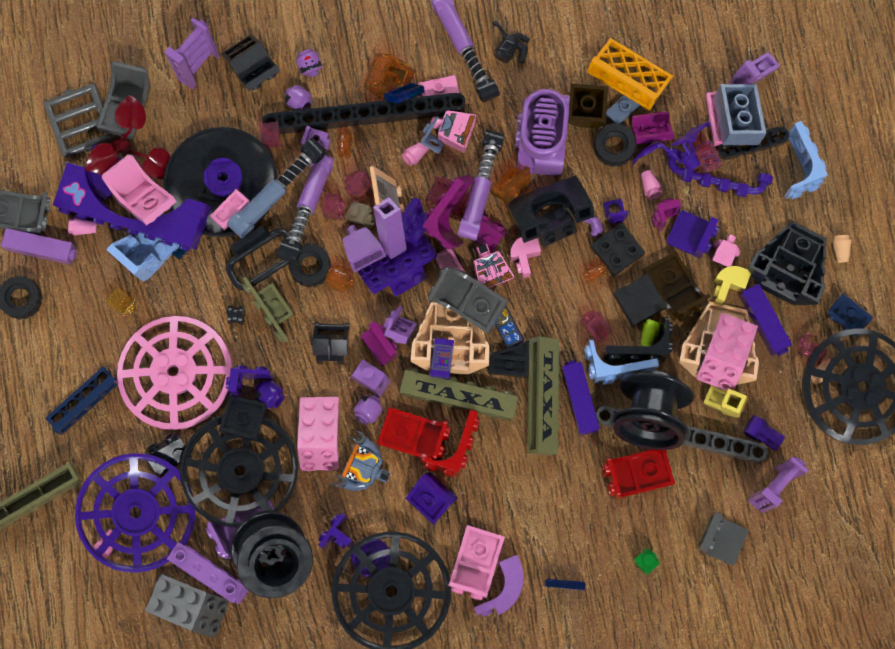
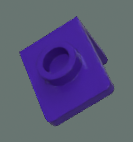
M622 199L604 202L607 223L613 222L618 224L627 219L629 213L624 211ZM617 205L620 208V212L610 213L609 207Z

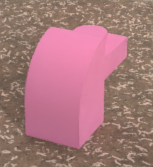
M520 237L511 248L510 261H518L516 262V269L518 274H522V278L530 277L531 274L527 258L540 256L541 249L538 238L523 243Z

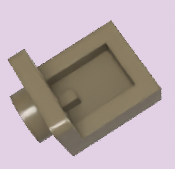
M352 201L344 217L348 221L363 225L368 230H371L376 222L374 209Z

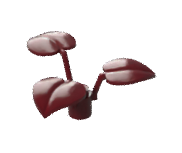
M128 95L115 111L116 123L121 128H128V131L121 136V139L114 140L112 145L101 143L95 146L88 155L85 170L103 175L119 162L116 154L129 153L146 158L142 163V169L146 175L155 179H164L166 166L171 157L170 154L163 148H154L150 150L147 156L146 154L131 150L130 142L126 140V137L132 132V128L141 129L146 122V113L142 104L133 96Z

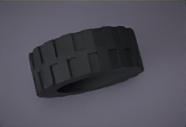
M616 123L608 124L601 128L594 142L595 155L599 158V161L603 162L606 166L620 167L623 164L625 165L628 160H631L636 148V138L632 130L630 131L623 124ZM610 137H619L624 142V149L620 153L613 154L606 149V141Z
M307 243L302 245L298 262H291L289 264V271L294 280L301 286L316 287L328 279V275L331 272L330 258L321 246ZM309 256L315 257L319 261L318 271L314 274H305L301 270V262L304 258Z
M25 276L10 277L0 286V309L12 318L18 320L28 319V317L34 316L39 311L43 299L42 291L30 278L28 279ZM17 289H25L29 294L27 304L21 307L14 306L11 302V295Z

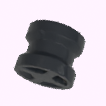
M229 305L227 309V323L232 324L235 322L243 325L245 321V306L234 307Z

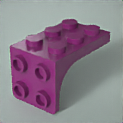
M470 175L455 177L450 182V189L437 200L439 204L426 215L428 219L422 225L426 228V232L430 236L441 241L440 244L446 249L453 250L464 244V241L452 231L449 219L453 208L475 180Z

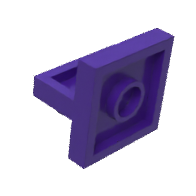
M429 472L418 480L405 499L434 525L455 503L458 497Z

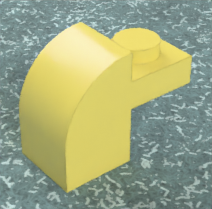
M730 266L720 271L714 280V283L719 284L716 286L713 296H716L715 303L723 304L729 288L743 292L750 277L749 270L738 266Z
M711 385L703 403L722 411L725 415L740 417L747 401V396L729 388L728 391Z

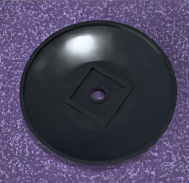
M214 127L193 134L176 148L166 166L164 190L176 200V203L170 208L172 211L183 204L187 198L205 203L211 207L202 235L229 237L237 234L229 227L225 230L222 229L210 218V215L229 196L222 197L211 193L204 182V171L211 165L210 163L218 158H228L240 167L243 175L239 192L249 201L272 179H277V171L269 151L257 138L236 128ZM221 173V177H218V180L226 181L228 176L225 173ZM267 212L254 224V226L262 220V218L267 214Z

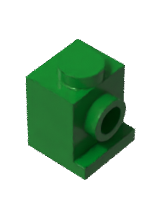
M648 548L632 560L644 575H648L660 563L658 556Z

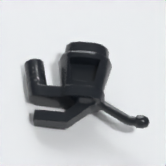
M493 21L492 25L498 27L503 35L502 41L495 48V58L503 63H509L514 57L515 50L518 49L520 50L518 62L525 63L528 47L517 39L528 44L530 38L521 33L508 35L500 24Z

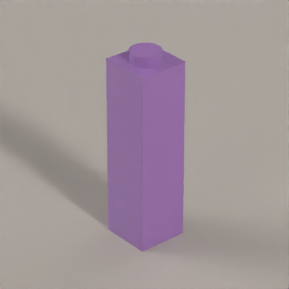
M388 197L380 202V205H375L373 209L379 242L384 252L390 259H393L407 250L401 210Z
M7 228L1 243V247L9 252L72 265V261L77 256L76 246L71 242Z

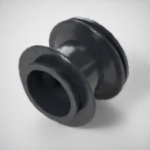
M642 371L625 377L620 383V389L627 398L632 400L631 408L623 409L614 415L613 429L615 434L629 444L651 450H671L683 445L688 434V428L682 420L676 417L677 409L689 406L693 402V391L680 379L665 372Z
M275 511L256 513L245 519L233 535L231 543L232 562L241 583L251 593L263 598H280L295 592L307 580L313 565L312 548L304 537L301 527L289 516ZM283 549L288 550L286 553H281ZM281 561V563H280L279 565H277V566L274 565L275 562ZM261 563H267L264 567H260Z

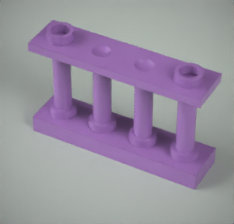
M195 18L191 19L194 30L180 48L174 51L168 47L164 52L177 79L192 90L197 85L194 74L210 54L217 59L219 57L217 46L214 44L208 30L209 26L204 21H197Z
M792 457L777 465L775 469L779 474L768 487L752 494L747 501L761 513L778 507L782 502L779 498V493L791 480L809 471L805 467L806 464L800 458L795 459Z
M178 542L167 560L233 604L234 602L241 604L249 592L239 579L188 545L184 546Z

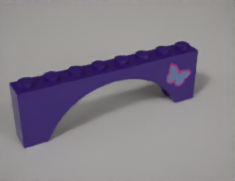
M68 162L53 202V206L59 208L58 212L69 215L72 212L76 214L75 217L86 220L87 217L92 218L93 223L103 225L105 222L110 224V228L119 231L121 228H125L129 234L138 236V233L144 234V238L155 241L156 238L161 239L162 244L172 246L174 243L179 245V249L188 252L190 249L197 250L211 209L205 203L187 198L175 210L157 217L155 221L145 225L138 219L125 218L110 210L99 197L94 187L91 172L86 171L84 167Z

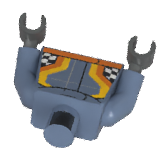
M355 430L359 434L358 438L350 437L352 441L356 442L342 476L333 475V477L338 478V483H331V485L350 491L366 490L369 486L373 487L376 479L387 483L391 472L381 469L384 462L381 459V452L375 443L365 437L362 432Z

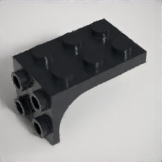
M664 317L660 328H662L660 330V341L655 345H606L603 351V360H607L608 363H619V360H624L628 364L651 359H658V361L664 362L672 353L673 344L672 341H669L673 329L672 322H669V317Z

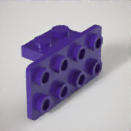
M422 235L417 244L406 242L407 250L393 259H390L386 254V257L358 271L372 294L389 286L393 295L397 297L428 278L423 265L437 258L438 255L424 235Z

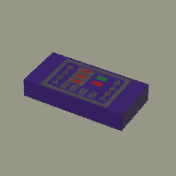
M435 338L430 377L450 378L454 340Z

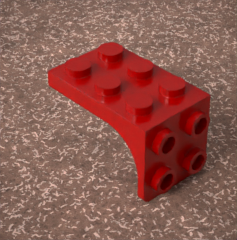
M389 407L377 444L418 458L426 457L438 461V459L442 460L445 451L443 442L444 440L448 441L451 427H448V421L445 420L444 422H438Z
M470 410L456 453L443 461L422 457L421 463L424 465V469L433 472L438 469L443 471V475L454 478L455 475L459 476L461 468L465 469L468 461L467 449L471 450L474 442L472 433L478 430L480 423L478 412Z
M648 450L620 458H607L602 466L603 475L608 477L609 485H607L609 496H613L614 500L675 485L666 450Z

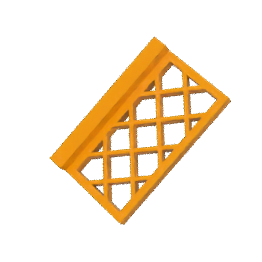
M612 38L608 40L598 55L592 59L587 73L649 111L673 77V75ZM611 45L618 52L610 53L609 46ZM620 57L622 63H614L612 58ZM624 57H630L634 62H626ZM601 58H608L609 64L602 61ZM640 66L647 67L649 71L642 72ZM628 67H636L637 72L630 73ZM616 68H624L625 73L620 72ZM651 76L653 82H645L644 77ZM656 76H662L666 80L658 82ZM634 77H639L641 83H638L637 81L633 80L632 78H634ZM647 87H655L657 93L653 92Z

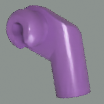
M593 217L584 221L591 225L592 230L590 234L593 237L597 238L603 233V227L599 218Z

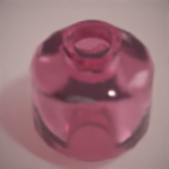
M357 169L344 180L346 183L344 188L350 196L354 194L359 198L372 187L370 184L372 180L364 170L360 171Z

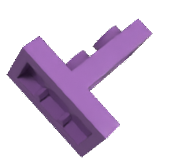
M767 52L753 62L750 60L746 61L729 83L755 84L777 70L780 65Z

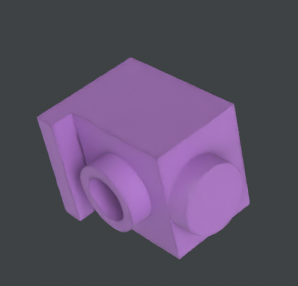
M307 126L301 145L303 146L310 138L316 137L320 139L317 142L326 150H329L331 145L329 133Z

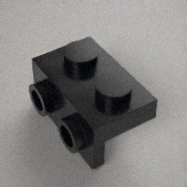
M565 206L536 218L542 236L540 240L543 247L577 232L575 220Z
M179 432L171 433L160 443H153L148 446L145 454L161 458L175 467L181 463L186 445L181 439ZM148 461L157 476L168 471L164 466Z

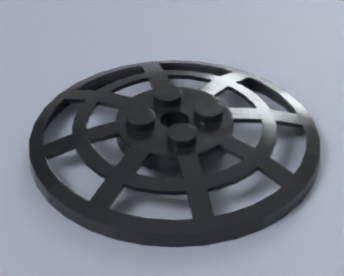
M848 329L830 335L813 350L803 371L802 395L809 416L822 432L842 443L868 445L884 440L895 433V426L888 431L885 420L895 410V392L886 390L885 378L892 374L895 379V363L885 353L876 349L878 338L890 344L894 349L895 342L873 330ZM853 334L870 335L868 346H853L847 349L840 338ZM833 343L839 353L829 362L825 371L814 368L820 354L827 346ZM854 352H867L866 362L856 364L850 354ZM875 355L882 358L889 367L880 371L873 366ZM843 358L848 367L841 375L832 373L836 364ZM811 376L823 378L822 391L826 403L816 408L814 407L810 392ZM829 381L838 383L840 395L833 399L830 396ZM861 381L866 384L864 392L858 389V384ZM884 397L893 400L889 409L882 415L878 404ZM844 402L853 408L850 419L844 416L836 406ZM871 409L874 420L858 421L861 410ZM830 410L837 419L847 424L844 434H838L829 428L819 415ZM878 425L881 435L869 439L851 438L855 427Z
M223 415L204 424L190 438L181 458V484L190 504L207 520L218 525L238 528L242 522H233L236 511H249L260 506L263 511L279 512L289 501L298 479L297 454L287 433L279 425L264 417L262 424L271 428L281 438L271 445L266 439L258 436L257 442L267 448L259 455L250 450L251 440L243 439L242 448L232 450L228 448L225 442L238 439L239 437L231 435L221 437L215 427L221 424ZM208 432L214 442L208 447L201 461L190 459L195 445ZM285 444L292 458V474H281V462L276 451ZM219 447L223 456L218 464L208 463L211 454ZM271 455L275 462V473L264 472L262 462ZM188 466L199 469V478L203 489L202 493L194 497L188 485ZM238 467H244L246 472L242 476H237L235 470ZM206 470L216 472L219 481L210 488L206 482ZM262 480L274 481L266 495L262 496L257 489ZM279 482H291L283 500L272 510L266 501L275 493ZM225 489L232 494L230 504L220 501L214 494ZM251 493L256 500L254 503L238 506L240 495ZM209 498L217 506L228 510L226 520H220L210 515L198 503Z
M397 531L373 534L353 545L338 564L332 584L334 611L344 630L355 641L367 648L413 649L430 639L445 620L451 601V587L448 586L450 577L439 554L420 538ZM392 537L391 549L378 551L368 557L361 550L363 545L371 541ZM400 538L417 543L429 554L420 561L412 554L399 550ZM355 554L361 563L353 574L351 584L339 583L343 567L348 559ZM390 555L389 567L378 570L372 563L374 559ZM398 556L410 560L415 566L407 572L397 568ZM434 559L443 575L445 591L433 590L431 577L426 566ZM366 567L373 576L368 585H359L357 580L362 570ZM420 571L425 578L427 590L415 589L412 578ZM390 585L397 588V593L393 597L387 596L385 592L386 588ZM338 591L350 592L351 604L357 616L349 623H347L341 612ZM356 593H368L371 604L363 611L360 610L357 603ZM414 597L426 598L423 608L416 615L410 608ZM432 598L444 599L439 617L434 625L428 629L421 620L428 612ZM377 610L385 615V624L380 626L370 621L367 617ZM404 612L411 620L404 625L392 627L393 615ZM363 622L371 629L383 632V645L364 639L354 629ZM414 626L422 633L421 637L409 643L391 646L392 633L403 632Z

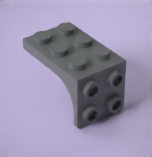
M118 61L111 62L110 65L112 72L111 85L97 130L122 136L128 131V128H121L116 123V108L128 95L136 98L145 108L151 85L148 71L145 68L130 66ZM132 128V132L127 138L134 139L137 129Z
M0 190V229L6 230L7 228L41 236V231H45L47 225V216L44 215L49 213L51 198L47 197L48 192H44L43 195H26Z
M444 268L439 273L438 282L430 289L428 300L447 307L484 332L490 333L509 300L461 269Z
M160 574L145 611L192 632L215 637L219 631L223 616L227 611L229 601Z

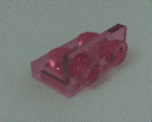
M441 176V178L435 177V182L426 196V200L435 205L439 204L437 202L439 197L450 189L449 184L451 180L444 176ZM468 190L453 208L452 214L460 216L468 201Z

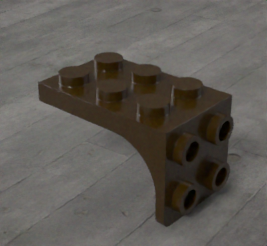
M677 251L643 268L642 271L645 275L648 273L657 292L666 303V311L673 322L677 320L682 322L689 318L693 311L698 313L709 304L710 293L705 295L698 288Z

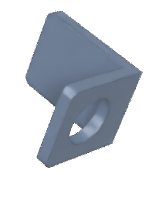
M436 116L433 123H428L424 128L423 133L425 135L420 143L439 154L444 143L429 134L439 119ZM429 141L435 142L438 147L433 146Z

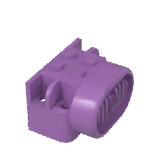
M540 89L533 92L523 101V111L518 115L517 130L521 131H517L515 148H519L517 172L550 176L562 175L569 118V95H561L559 92L551 89Z

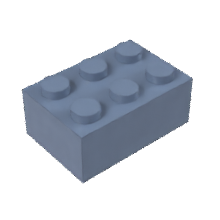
M721 84L714 95L723 145H759L766 135L757 84Z

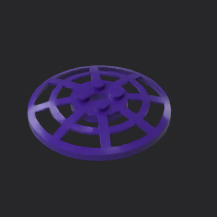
M136 453L112 458L96 468L83 483L75 506L76 528L86 550L103 565L123 572L139 573L150 571L169 562L167 558L170 553L158 561L142 565L141 553L151 551L162 543L171 550L174 549L176 543L169 535L175 526L177 514L189 513L186 531L179 543L185 546L190 538L195 523L196 510L189 501L188 505L177 506L175 497L167 485L174 476L181 483L179 470L169 462L156 456ZM138 459L155 462L164 466L169 471L161 479L153 474L138 471ZM125 460L130 461V472L119 474L108 482L99 475L104 469L115 463ZM138 477L147 478L156 484L149 492L138 489ZM130 478L129 490L120 494L112 487L118 481ZM95 481L102 489L96 497L93 511L81 512L84 495L91 482ZM162 489L168 496L170 506L159 507L154 498ZM107 492L115 499L112 509L99 511L101 501ZM132 507H139L141 509V515L138 518L130 516L129 512ZM171 514L167 529L163 532L156 526L159 515ZM100 518H112L116 528L109 536L103 530ZM94 519L96 530L104 540L96 550L85 535L82 520ZM151 531L158 537L155 542L141 547V535ZM121 533L132 536L133 548L119 545L114 541ZM109 546L120 552L133 554V566L117 564L106 559L102 554Z

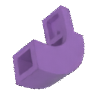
M518 555L499 562L504 576V588L497 598L474 607L477 615L487 616L493 613V608H496L499 615L516 602L523 586V569Z

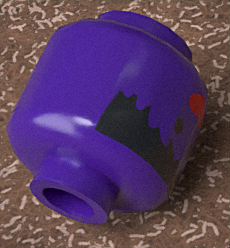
M272 380L260 382L255 388L256 400L267 404L269 409L277 408L284 400L283 388Z

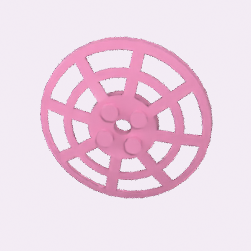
M183 316L163 317L140 328L126 343L118 362V387L126 406L143 422L164 430L188 429L208 420L224 403L229 394L228 389H226V378L230 377V369L233 368L232 359L222 338L207 324ZM178 321L194 324L203 328L207 333L198 340L190 334L178 332ZM170 322V332L157 335L149 341H146L141 336L144 331L155 325ZM169 338V349L159 353L152 346L160 340ZM177 338L187 339L193 342L194 345L187 351L177 348ZM212 338L220 346L226 366H214L211 354L205 346ZM136 341L142 348L135 359L134 368L123 370L126 354L133 342ZM200 349L206 358L207 366H196L192 358ZM147 351L154 358L150 368L139 369L141 360ZM173 366L179 369L176 376H170L168 373L169 369ZM197 374H207L205 385L199 391L193 385ZM214 374H226L223 389L213 404L205 395L212 385ZM140 376H150L154 384L147 393H145L141 386ZM123 378H134L136 389L142 397L136 406L131 403L126 394ZM188 390L194 396L192 400L177 405L178 394ZM159 391L169 394V405L160 404L152 398ZM199 401L208 409L195 419L178 423V411L188 409ZM147 404L159 410L170 411V423L155 421L146 417L141 412Z

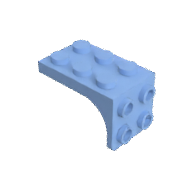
M802 121L793 125L788 138L804 171V181L792 185L784 195L786 199L791 197L792 200L802 196V193L805 191L810 193L819 189V185L824 183L823 180L828 175L825 162L819 158L817 146L811 141L809 129L806 125H803Z
M593 339L588 341V344L585 346L586 349H584L585 359L590 362V368H588L589 378L593 379L594 384L603 382V385L612 384L614 380H623L629 375L642 371H656L659 367L658 359L619 366L608 365L598 357Z

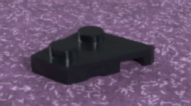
M529 340L517 346L508 347L503 351L491 353L489 374L527 378Z

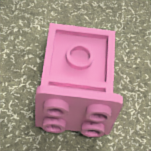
M130 154L102 175V180L117 202L145 225L155 221L159 215L176 203L175 198L146 175L135 158Z
M721 312L697 379L728 391V388L735 390L746 364L758 326Z
M339 397L300 398L297 450L301 470L332 471L339 469Z
M467 525L448 585L452 587V592L463 595L465 591L471 593V598L481 601L483 597L487 598L504 536Z

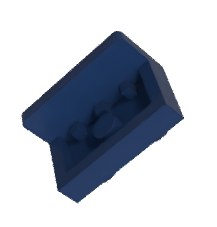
M844 292L827 311L830 314L828 317L836 324L838 322L844 326V330L864 329L874 318V316Z

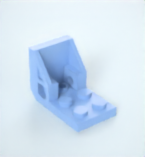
M138 233V236L135 238L129 235L112 243L106 250L144 282L177 250L179 245L173 243L172 246L162 244L161 239L156 238L155 241L144 238V234Z

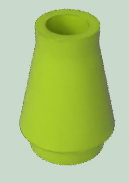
M646 319L645 323H643L641 346L653 345L662 329L660 328L661 323Z

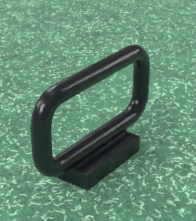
M260 226L232 244L230 247L236 254L226 264V273L232 284L237 289L244 290L241 285L243 283L239 281L233 270L237 262L278 236H282L286 240L289 232L285 229H275L269 232L267 228ZM280 260L249 280L250 284L254 287L291 262Z

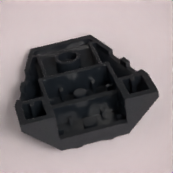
M792 221L775 238L755 253L748 270L756 284H760L762 290L791 305H817L825 290L824 275L826 268H824V261L826 259L827 239Z

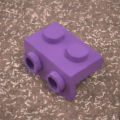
M399 306L396 311L393 310L390 317H387L384 328H386L384 336L392 338L397 343L406 344L414 333L417 323L400 317L403 307Z

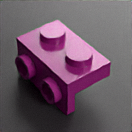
M669 111L632 116V132L636 138V144L674 139Z
M673 198L665 199L656 206L651 221L653 227H657L658 232L663 230L666 218L677 215L681 207L679 198L675 200Z
M484 212L477 241H473L480 246L487 244L490 253H493L508 231L504 229L505 227L501 223L489 219V215Z
M374 321L369 325L370 329L361 334V338L379 364L384 366L397 357L396 350L398 347L392 339L389 341L384 336L386 330L382 324L377 325Z

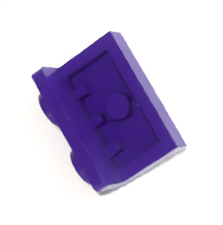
M417 198L411 200L401 215L405 241L414 244L418 243L426 231V228L422 225L428 219L426 216L428 213L424 212L421 201Z

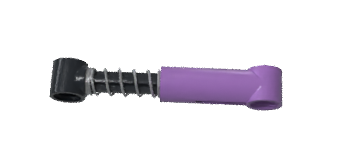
M431 0L433 10L440 18L457 53L464 56L463 60L467 62L466 66L470 68V73L474 75L473 79L476 80L477 85L476 91L482 103L500 96L496 82L484 73V68L481 67V62L477 59L478 56L473 52L475 46L455 9L453 0Z
M486 129L482 145L484 155L481 157L482 161L479 164L478 175H476L471 185L465 212L458 231L459 237L477 241L482 216L491 188L490 173L493 172L492 166L495 165V155L499 151L501 152L505 133Z
M325 155L319 163L311 164L309 175L296 206L298 209L296 212L297 217L293 220L294 224L291 225L292 230L289 231V236L280 243L277 254L278 259L292 263L298 262L302 245H300L302 241L301 236L304 235L305 225L309 222L308 217L315 212L326 179L332 171L334 157Z

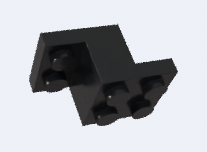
M252 34L221 53V56L229 64L239 82L248 91L259 88L262 82L273 79L277 75L276 73L280 71L277 64L269 57L262 43Z

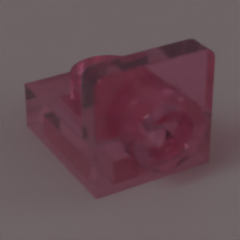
M261 123V143L266 148L281 147L282 138L280 136L279 123Z
M593 310L585 313L582 317L583 319L579 321L597 343L612 332V329L601 313Z
M806 332L803 337L799 338L797 348H800V355L809 357L819 345L818 343L808 344L810 333ZM827 348L820 354L818 359L822 360L826 356Z

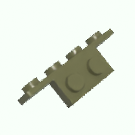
M246 277L242 278L244 282L241 284L247 294L251 292L255 298L252 301L258 310L262 309L266 314L263 318L269 326H274L276 329L274 334L279 342L282 340L284 343L288 342L289 340L279 327V324L294 314L274 284L271 283L259 292H256Z

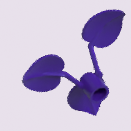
M710 121L692 128L683 137L671 144L672 147L678 144L683 145L685 151L680 154L681 158L659 141L641 150L633 160V165H635L639 158L653 150L663 148L679 164L683 163L688 172L695 169L701 163L696 156L692 142H696L697 135L703 128L710 127Z

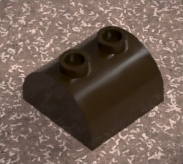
M571 83L568 123L582 128H597L605 125L608 86Z

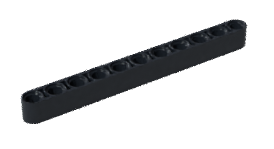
M461 93L412 97L400 103L384 100L266 114L262 119V123L268 134L279 135L305 132L307 126L316 130L436 116L442 117L446 111L463 113L465 110V97ZM455 101H459L462 104L460 106H454L452 103ZM436 103L443 104V107L438 109L435 108L434 105ZM418 105L425 107L421 111L415 109ZM400 107L406 108V111L400 113L397 111V109ZM381 109L388 111L384 115L378 113ZM363 111L369 112V115H367L366 117L360 116V113ZM345 113L350 114V117L347 119H343L341 116ZM326 115L332 116L329 121L323 120ZM308 117L313 118V121L310 123L304 122ZM290 119L295 120V122L292 125L286 124V122ZM271 121L276 122L275 126L273 127L267 126L268 123Z

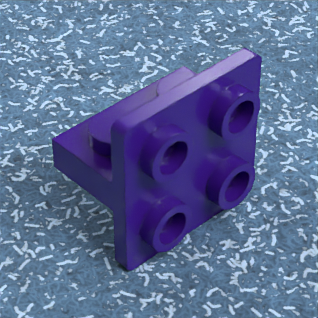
M341 513L340 516L337 514L330 523L332 527L329 531H324L319 537V546L324 550L332 539L343 549L345 546L350 548L353 545L354 541L339 531L348 519L345 514Z

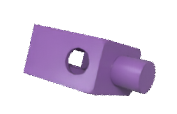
M355 225L347 228L348 236L342 240L348 261L354 273L386 257L382 245L366 227L358 230Z
M365 360L359 363L350 376L351 379L378 397L382 396L391 383L386 374Z

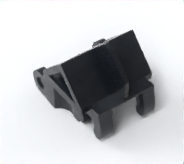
M315 322L312 350L313 355H317V364H323V361H337L338 365H344V356H348L349 322L345 324H319V322ZM319 331L344 332V335H320Z

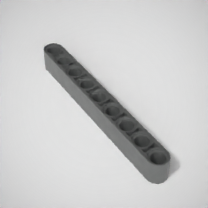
M608 406L600 407L596 412L598 425L613 429V417L621 410ZM607 412L609 420H601L599 413ZM687 426L688 434L682 445L752 463H758L767 456V449L761 443ZM695 435H701L704 438V443L698 444L695 441ZM715 439L722 441L723 447L721 449L715 447ZM734 444H739L742 447L741 453L734 451ZM754 448L760 450V458H756L753 455L752 452Z

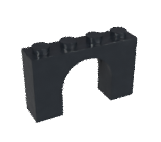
M577 175L506 201L509 216L523 243L542 237L535 215L545 206L557 204L567 207L577 223L595 217L593 203Z

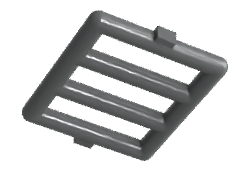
M90 84L74 91L72 89L64 91L65 94L49 99L43 104L61 155L64 158L85 150L89 152L95 144L106 143L115 138L114 134L106 133V135L67 149L64 139L97 127L100 118L61 132L58 124L94 109H97L99 117L101 116L104 106L95 84ZM91 92L94 102L55 116L52 106Z

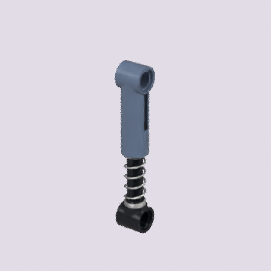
M310 138L302 146L299 158H296L295 162L290 164L289 169H285L283 175H279L278 180L272 179L241 211L235 213L229 219L227 226L240 238H244L251 232L254 224L286 193L285 188H288L287 186L293 183V180L301 172H304L303 170L307 166L317 164L325 157L327 150L314 138Z

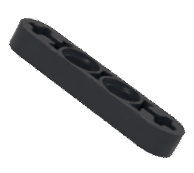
M784 127L766 130V135L764 136L767 140L766 145H749L747 150H742L739 145H735V149L730 150L726 154V152H722L723 148L731 149L734 145L720 144L717 154L721 159L728 160L781 146L788 140L789 132ZM778 132L780 135H784L782 140H780V138L777 137L774 138L771 143V138L775 137Z

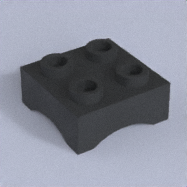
M620 223L592 243L590 247L603 262L612 277H615L630 264L640 259L645 253L623 223Z
M648 273L614 291L613 294L632 327L660 313L667 307Z

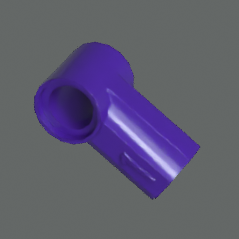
M755 415L751 417L743 430L746 436L755 441L762 442L774 451H777L785 436L769 427L766 421Z

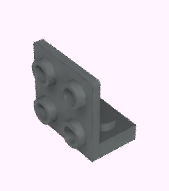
M717 512L712 513L697 550L733 566L747 536L748 529L722 518L723 515Z

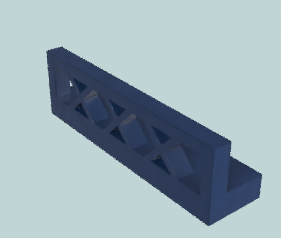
M103 366L45 419L51 424V428L62 436L118 385V381ZM105 373L108 377L98 385V377ZM87 387L94 388L91 393L83 398V392ZM79 401L72 410L68 411L70 402ZM57 414H65L57 423L52 420Z

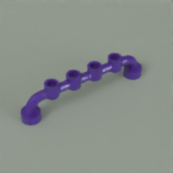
M668 148L679 158H681V151ZM668 152L665 157L669 158L668 165L671 171L681 175L680 180L689 183L692 182V179L699 180V185L703 187H710V184L718 186L717 190L721 192H728L729 189L736 190L735 195L739 197H746L747 194H760L766 189L767 185L772 184L773 176L765 173L758 174L757 182L760 183L758 187H750L747 184L735 183L725 178L713 177L710 174L698 173L694 170L688 172L686 168L678 167L676 159Z

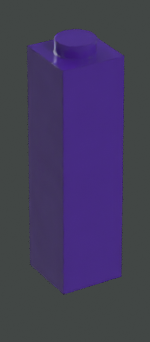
M760 284L741 292L739 297L754 325L758 326L757 331L770 355L777 354L779 357L789 351L787 348L792 343Z
M576 360L566 362L561 370L578 434L582 436L598 432L599 426L582 362L577 363Z

